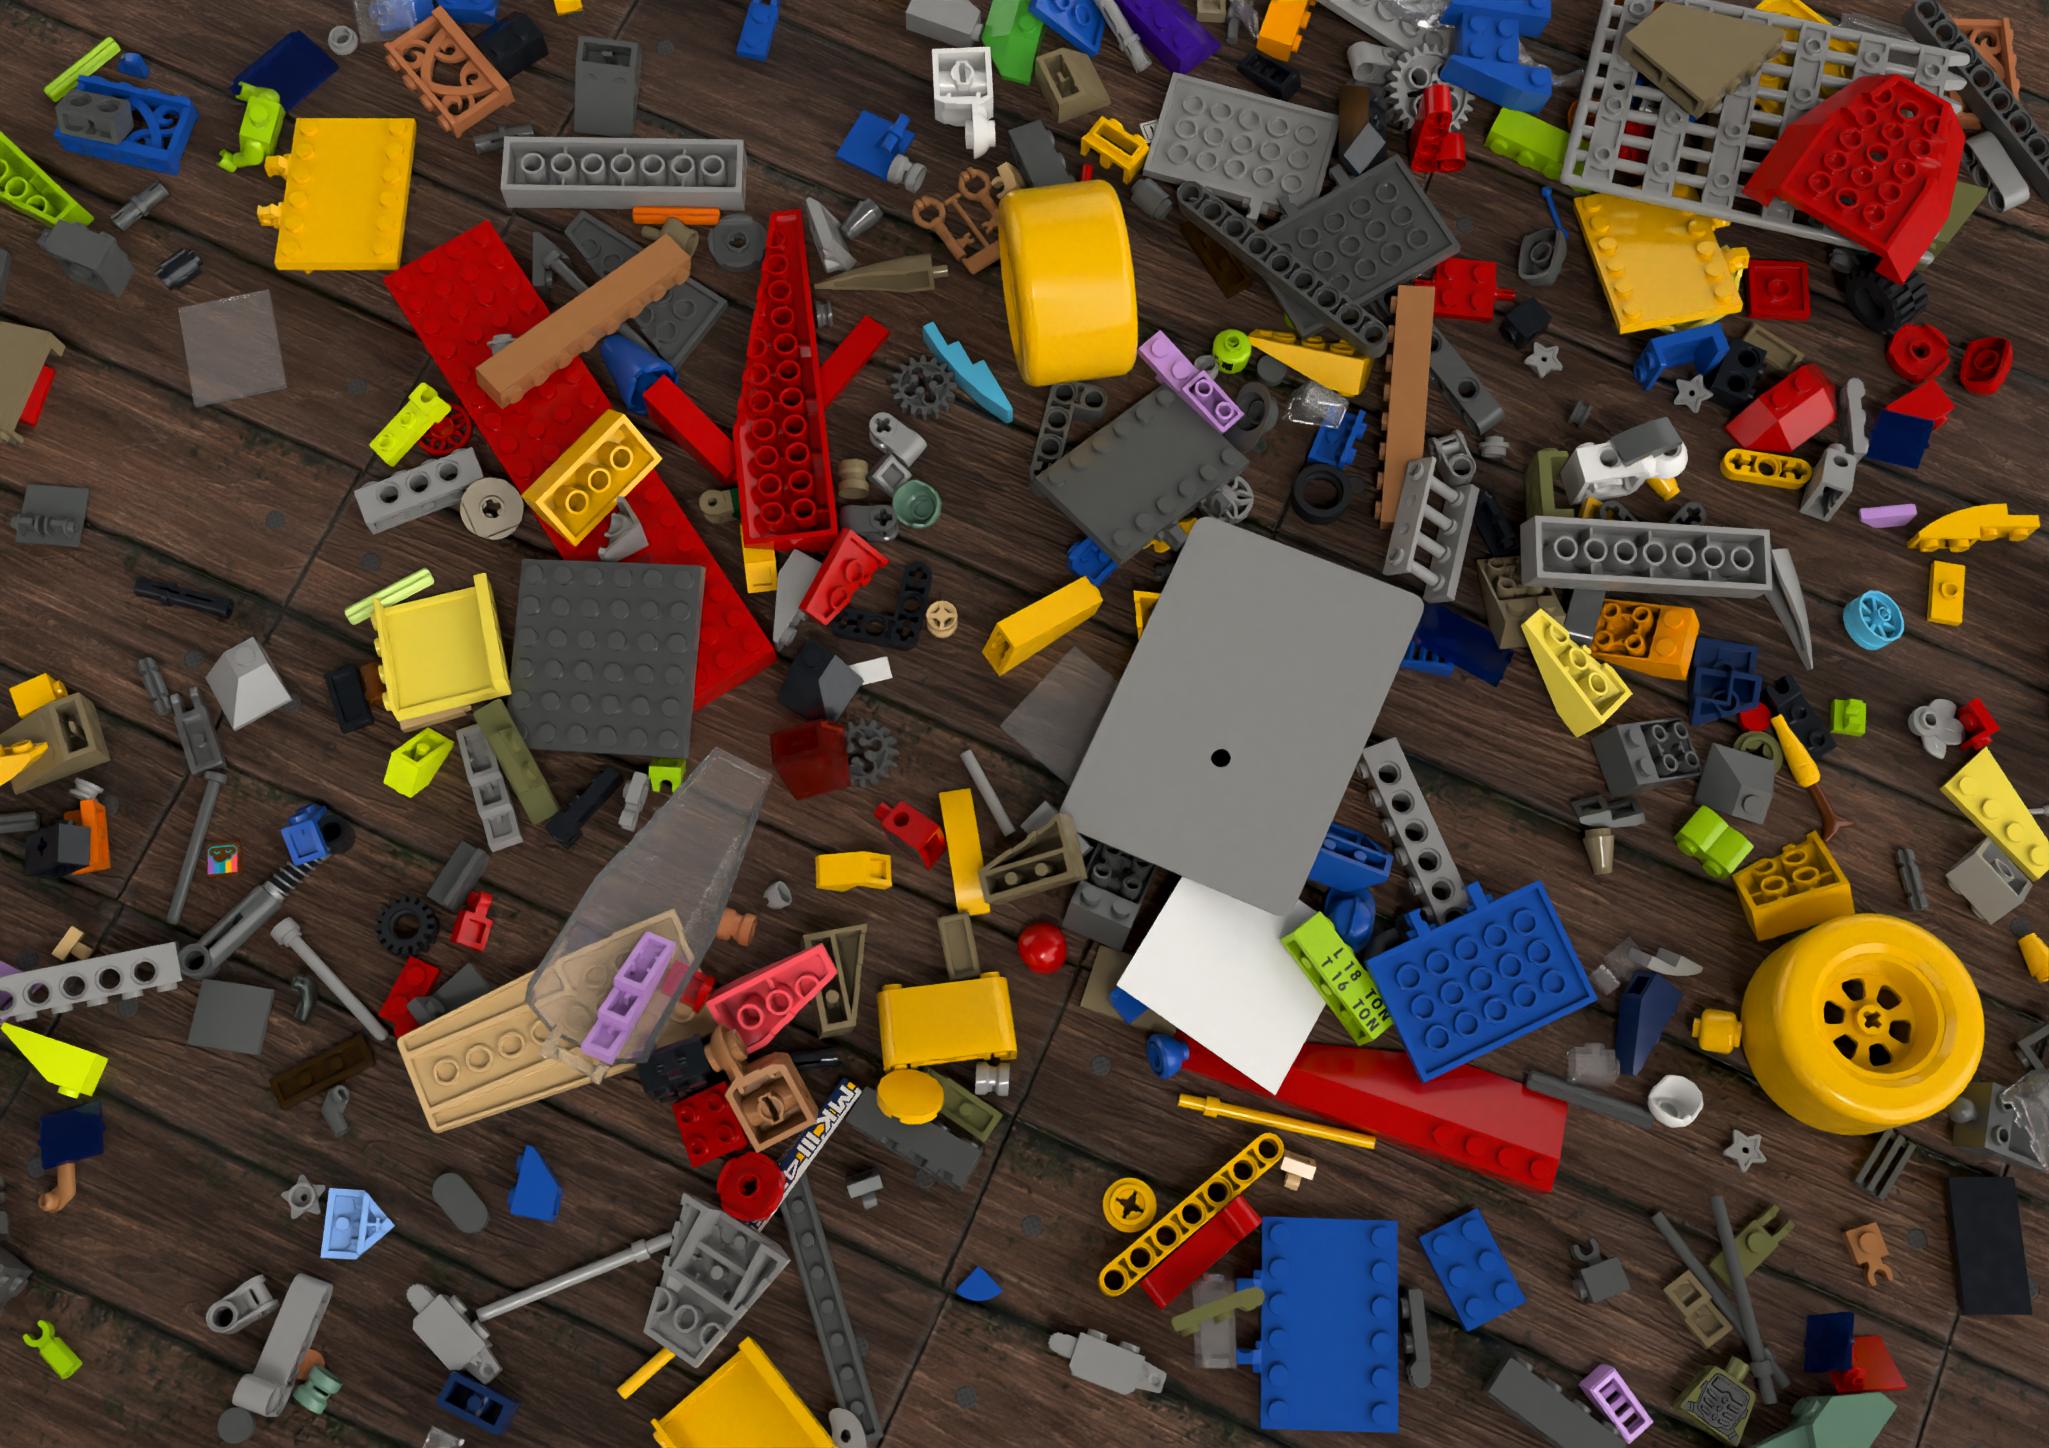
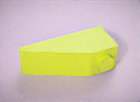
M3 1022L1 1027L3 1032L48 1082L60 1086L57 1091L58 1093L76 1099L80 1093L92 1097L109 1058Z

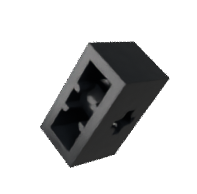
M60 820L56 822V825L41 828L40 832L26 837L25 876L58 879L88 867L90 862L91 827L77 826L78 822L73 820Z

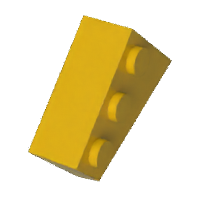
M1816 830L1807 834V840L1795 846L1793 843H1790L1783 847V853L1775 858H1762L1732 875L1746 919L1758 942L1773 939L1797 930L1807 929L1840 916L1855 914L1850 883Z

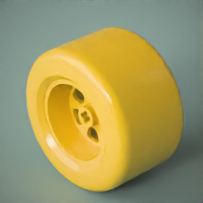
M1097 179L1007 192L1001 198L998 208L999 252L1010 336L1021 378L1030 386L1040 387L1127 374L1132 369L1137 356V300L1130 243L1122 207L1115 189L1110 183Z
M1861 913L1840 916L1828 920L1780 946L1762 962L1754 973L1744 994L1740 1022H1742L1741 1040L1744 1053L1753 1075L1765 1093L1781 1109L1798 1121L1813 1128L1840 1135H1868L1925 1119L1941 1111L1952 1103L1971 1081L1980 1062L1984 1046L1985 1024L1981 1000L1977 988L1963 963L1944 942L1929 931L1907 920L1884 914ZM1850 981L1862 986L1863 998L1858 1001L1850 1000L1842 989V983ZM1877 999L1881 1002L1884 1008L1877 1002ZM1826 1001L1842 1009L1843 1018L1840 1024L1825 1023L1824 1006ZM1891 1023L1893 1026L1894 1038L1889 1034ZM1842 1035H1847L1855 1043V1050L1851 1059H1847L1833 1043L1835 1039ZM1874 1044H1881L1890 1055V1062L1881 1066H1873L1869 1059V1047Z

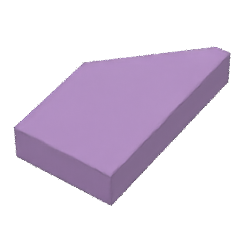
M1915 504L1860 508L1858 514L1861 522L1874 528L1905 526L1917 515Z

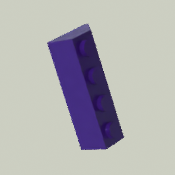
M1114 0L1134 34L1139 35L1140 42L1172 75L1173 72L1187 74L1221 48V44L1177 0Z

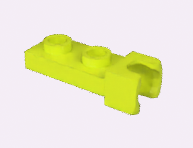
M421 383L409 395L410 401L369 444L391 467H394L435 422L439 424L452 409V406L438 397V392L427 383Z

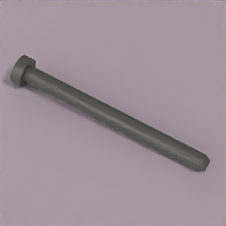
M556 249L553 250L543 260L542 265L547 270L553 269L579 295L587 290L589 287L560 260L562 254ZM625 321L620 325L617 331L621 335L658 357L657 352Z
M205 771L203 780L207 781V785L166 918L167 923L177 925L180 922L220 785H226L228 776L217 772Z

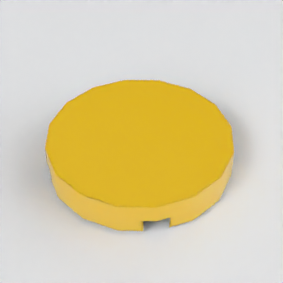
M900 1069L888 1073L880 1080L876 1099L878 1107L889 1118L893 1115L900 1118L899 1122L904 1124H923L937 1117L938 1112L943 1106L944 1092L938 1081L927 1073L913 1069Z

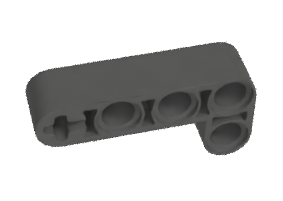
M1081 382L1052 385L1029 473V490L1035 497L1047 498L1033 485L1034 478L1064 456L1073 420L1097 423L1104 418L1108 396L1102 388ZM1060 395L1069 396L1071 399L1067 401H1061L1057 397ZM1096 402L1100 406L1096 408H1091L1087 405V403ZM1053 422H1060L1064 426L1061 428H1053L1050 424ZM1052 449L1057 453L1053 456H1048L1043 451Z

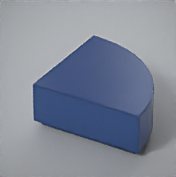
M124 53L117 65L120 73L140 79H147L150 73L141 55L136 53Z
M980 1266L955 1290L960 1296L973 1301L989 1300L1003 1291Z

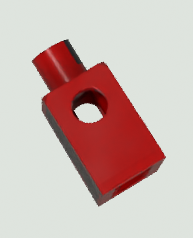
M884 801L876 808L874 817L882 822L881 826L888 840L927 871L931 869L948 848L940 826L904 801L899 802L895 808Z

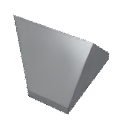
M618 496L616 501L620 512L619 514L612 513L610 528L604 534L605 537L610 538L609 544L606 549L600 547L598 551L602 562H618L649 546L639 519L625 497Z

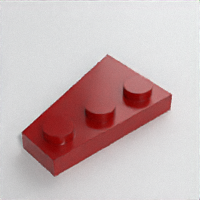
M842 528L798 609L818 624L826 626L851 601V595L860 586L865 587L872 580L870 576L878 568H884L890 561L851 529Z

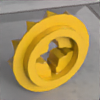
M1123 1178L1114 1182L1107 1189L1102 1208L1107 1221L1118 1231L1134 1233L1146 1228L1151 1223L1156 1213L1157 1204L1152 1189L1146 1183L1136 1178ZM1136 1192L1135 1205L1143 1213L1131 1211L1123 1219L1124 1206L1119 1201H1116V1198L1128 1200Z

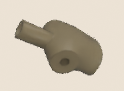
M668 218L661 230L649 226L642 228V237L654 241L667 233L691 258L697 248L699 241L697 230L688 228L677 219Z

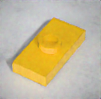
M1934 561L1930 564L1927 621L1958 626L1962 623L1965 581L1964 565Z

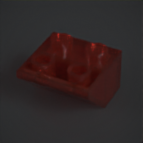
M818 719L769 734L772 764L795 800L801 801L851 787L844 724Z

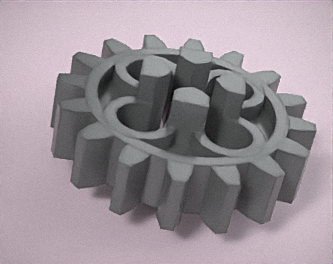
M921 355L920 362H916L911 357L909 358L910 365L908 367L902 363L899 365V372L901 374L893 373L894 384H891V393L895 394L893 396L894 404H901L900 412L902 414L908 410L911 411V419L913 420L918 414L922 415L923 421H927L929 414L938 419L939 410L947 413L949 411L948 403H955L954 393L957 392V383L953 382L955 374L954 372H947L948 364L946 362L938 366L937 357H933L931 362L926 361L925 355ZM916 373L923 375V386L926 390H929L930 401L933 403L925 401V390L922 386H919V379ZM936 380H940V381H942L943 383L940 384V385H937ZM911 391L913 396H907L906 393Z
M862 718L859 721V726L850 721L848 722L849 731L838 730L841 736L840 741L832 740L831 742L837 747L836 751L829 753L830 757L837 759V762L831 766L832 769L841 771L838 778L843 781L848 780V785L855 788L860 783L862 788L869 789L870 781L874 785L880 786L881 776L888 779L891 777L887 771L888 768H897L898 764L892 761L893 756L900 755V751L892 748L898 741L893 736L888 737L891 730L885 726L880 728L881 723L875 720L869 725V722ZM858 735H862V738L860 737L859 739L860 745L869 749L865 752V758L874 764V769L871 773H867V770L870 768L869 763L859 758L864 755V750L855 744V738ZM882 742L881 750L873 752L878 747L877 743ZM850 756H857V757L852 758V760H851V763H852V764L848 766V765H847V759H848Z

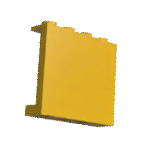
M749 1336L738 1345L740 1348L739 1352L661 1420L654 1418L651 1421V1424L657 1430L653 1433V1436L662 1448H839L757 1342Z

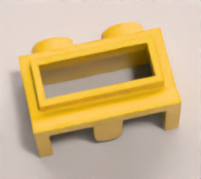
M1101 116L1090 131L1081 138L1080 154L1086 156L1090 148L1100 153L1099 162L1105 169H1109L1113 163L1124 169L1123 182L1127 185L1145 164L1149 152V146H1147V142L1139 134L1132 136L1114 118L1108 120ZM1101 134L1109 140H1111L1112 142H1114L1115 144H1117L1118 146H1120L1121 148H1123L1124 150H1126L1127 152H1129L1130 154H1132V156L1128 155L1127 153H1125L1124 151H1122L1121 149H1119L1118 147H1116L1115 145L1101 137Z

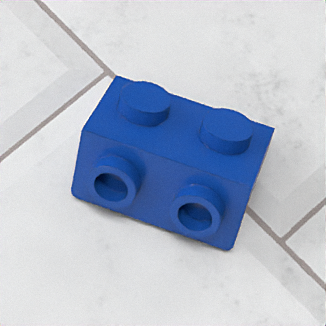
M1329 405L1308 455L1307 462L1312 464H1328L1337 467L1341 472L1344 465L1351 466L1357 449L1352 447L1355 438L1358 440L1362 439L1368 424L1363 422L1366 411L1360 409L1358 416Z
M1089 537L1082 543L1077 541L1067 553L1069 556L1067 569L1079 579L1086 576L1090 583L1097 588L1119 567Z

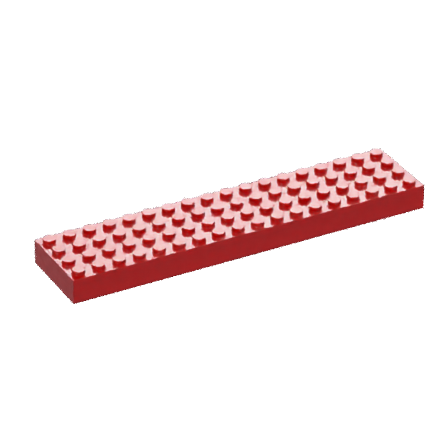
M489 220L480 223L382 278L395 303L521 495L608 409L616 411L579 355L574 357L566 368L558 369L549 375L542 385L534 386L528 390L520 401L515 404L510 403L503 409L477 384L475 368L493 356L492 349H489V346H487V342L493 341V336L511 334L512 338H519L551 315ZM653 468L625 496L626 501L641 523L649 546L618 562L697 565L706 568L692 712L694 713L778 660L775 649ZM525 502L562 560L602 562L598 551L600 547L606 549L609 544L610 538L605 537L604 534L610 528L612 513L619 514L620 512L618 504L575 547L543 521Z

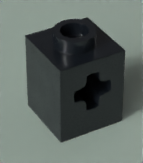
M1531 297L1505 316L1499 330L1502 332L1503 338L1509 344H1513L1519 351L1546 331L1552 317L1534 297Z

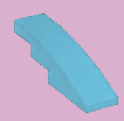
M934 322L923 326L924 342L934 357H937L940 365L945 362L948 364L947 372H954V381L958 386L996 417L1007 424L1012 422L1013 408L984 359L972 364L959 340L947 345Z

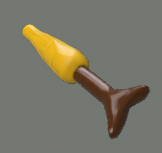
M1782 714L1770 719L1776 730L1782 751L1794 779L1799 786L1807 788L1822 816V841L1826 844L1830 842L1840 828H1849L1856 822L1841 817L1833 811L1818 783L1821 775L1817 765L1800 740L1788 727Z

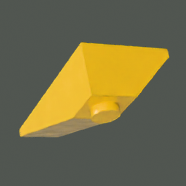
M1255 329L1248 335L1251 345L1327 389L1337 391L1338 395L1344 397H1354L1364 390L1375 360L1374 358L1364 356L1342 338H1339V343H1326L1322 340V336L1314 335L1303 341L1302 339H1296V335L1293 333Z

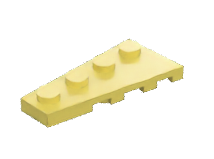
M1985 746L1939 790L2034 882L2049 870V841Z

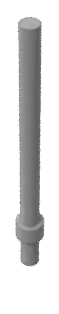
M670 1231L648 1241L643 1238L631 1243V1247L481 1307L476 1310L479 1321H486L636 1260L639 1263L649 1259L652 1253L672 1246L674 1236L671 1235L672 1232Z

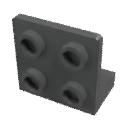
M468 963L432 996L415 997L406 1007L419 1025L423 1026L493 991V989L475 965Z

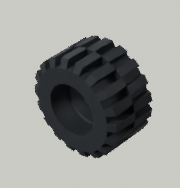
M1875 254L1846 276L1843 285L1845 288L1844 296L1847 299L1846 302L1849 308H1851L1854 316L1860 320V323L1867 326L1873 332H1878L1881 335H1891L1923 313L1927 307L1926 302H1928V295L1925 293L1927 288L1922 281L1921 275L1917 273L1915 268L1902 286L1876 272L1875 269L1883 258Z

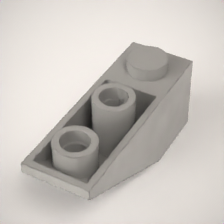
M795 548L778 573L773 643L775 651L779 653L784 645L789 646L794 640L797 633L795 628L800 620L805 621L809 617L799 610L798 607L822 566V563Z

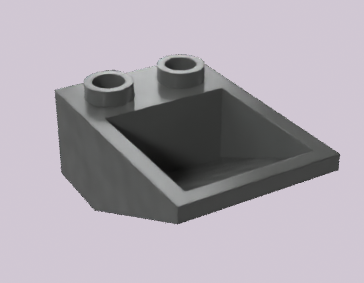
M1969 1082L1964 1091L1946 1107L1948 1116L1955 1121L1952 1147L1974 1156L2049 1175V1105L1995 1082Z

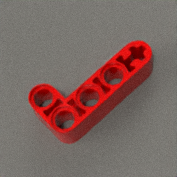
M1432 85L1423 91L1409 138L1411 169L1415 172H1456L1466 166L1464 136L1460 133H1448L1453 117L1450 88L1446 85Z
M1241 1194L1238 1195L1138 1284L1155 1305L1162 1310L1234 1245L1262 1223L1263 1219Z

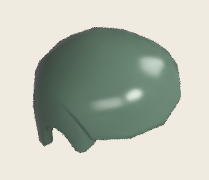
M911 480L902 483L893 493L891 506L896 511L897 519L900 522L914 529H922L932 526L939 518L942 501L938 492L932 486L919 480Z

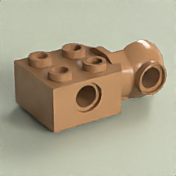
M723 1022L714 1029L710 1043L704 1045L706 1058L715 1072L725 1070L730 1079L725 1097L756 1153L817 1123L819 1109L788 1053L774 1052L748 1064L746 1061L748 1051L740 1034L735 1029L731 1031Z

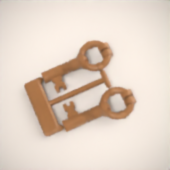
M969 167L959 173L958 188L960 193H955L944 200L943 203L935 198L924 195L913 202L912 216L914 222L920 227L935 231L958 262L962 260L968 271L975 275L1000 259L999 239L989 245L956 199L963 195L969 200L982 203L992 217L989 222L986 221L981 224L982 229L986 228V235L992 233L993 229H998L999 206L990 196L992 188L990 176L980 169ZM978 176L985 186L978 190L977 193H971L965 187V184ZM950 203L954 205L983 244L984 249L969 258H965L967 256L964 251L965 247L973 245L975 240L974 238L969 239L971 237L969 232L963 235V238L957 240L953 237L944 224L946 218L944 205L947 206ZM933 205L939 211V216L933 218L930 222H926L919 215V212Z

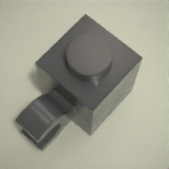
M1594 1238L1586 1240L1590 1248L1588 1255L1581 1253L1578 1244L1570 1246L1573 1258L1586 1265V1267L1572 1271L1574 1276L1572 1280L1573 1289L1580 1300L1583 1299L1585 1304L1596 1303L1631 1289L1618 1256L1602 1260L1599 1253V1245Z

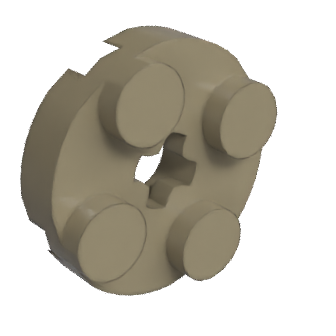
M483 477L471 483L462 495L460 505L462 521L469 531L490 540L502 539L512 534L522 521L524 511L523 499L518 489L506 479L497 477ZM492 499L494 503H500L501 508L497 510V516L493 517L491 513H484L483 508L487 506V500Z

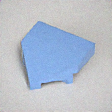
M329 1188L320 1258L356 1260L394 1228L395 1225L365 1190Z

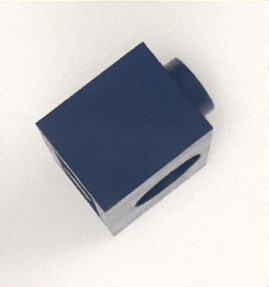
M462 1371L451 1372L435 1402L437 1406L496 1436L506 1434L522 1403L487 1384H483Z

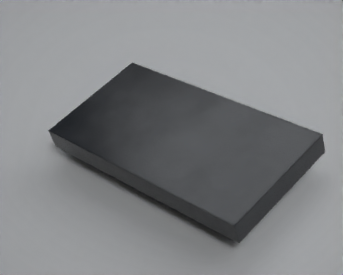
M1944 1178L1960 1315H2033L2015 1178Z

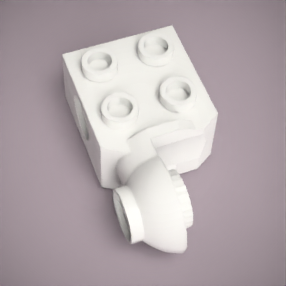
M990 47L932 49L935 120L957 127L965 126L966 149H973L974 159L979 158L987 152L989 147H996L995 121L989 120L993 118V82Z
M1610 440L1598 445H1594L1593 442L1581 444L1575 449L1560 472L1569 505L1582 504L1583 500L1589 496L1598 501L1627 496L1635 492L1646 479L1655 477L1670 479L1678 476L1685 469L1688 461L1687 448L1682 442L1681 445L1667 451L1670 456L1662 454L1653 458L1650 455L1625 468Z

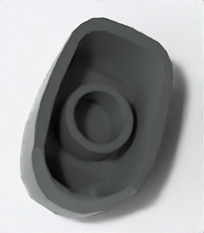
M1559 228L1542 229L1525 235L1519 255V276L1531 287L1543 288L1550 286L1556 281L1559 272H1561V267L1567 253V241L1564 233Z

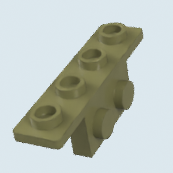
M496 699L475 711L473 716L531 823L537 825L557 814L561 809L502 700Z

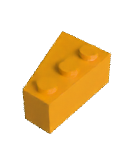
M1271 0L1258 36L1256 48L1273 58L1288 62L1291 52L1297 53L1302 40V36L1298 35L1300 29L1306 30L1311 12H1308V8L1310 5L1315 6L1317 1Z

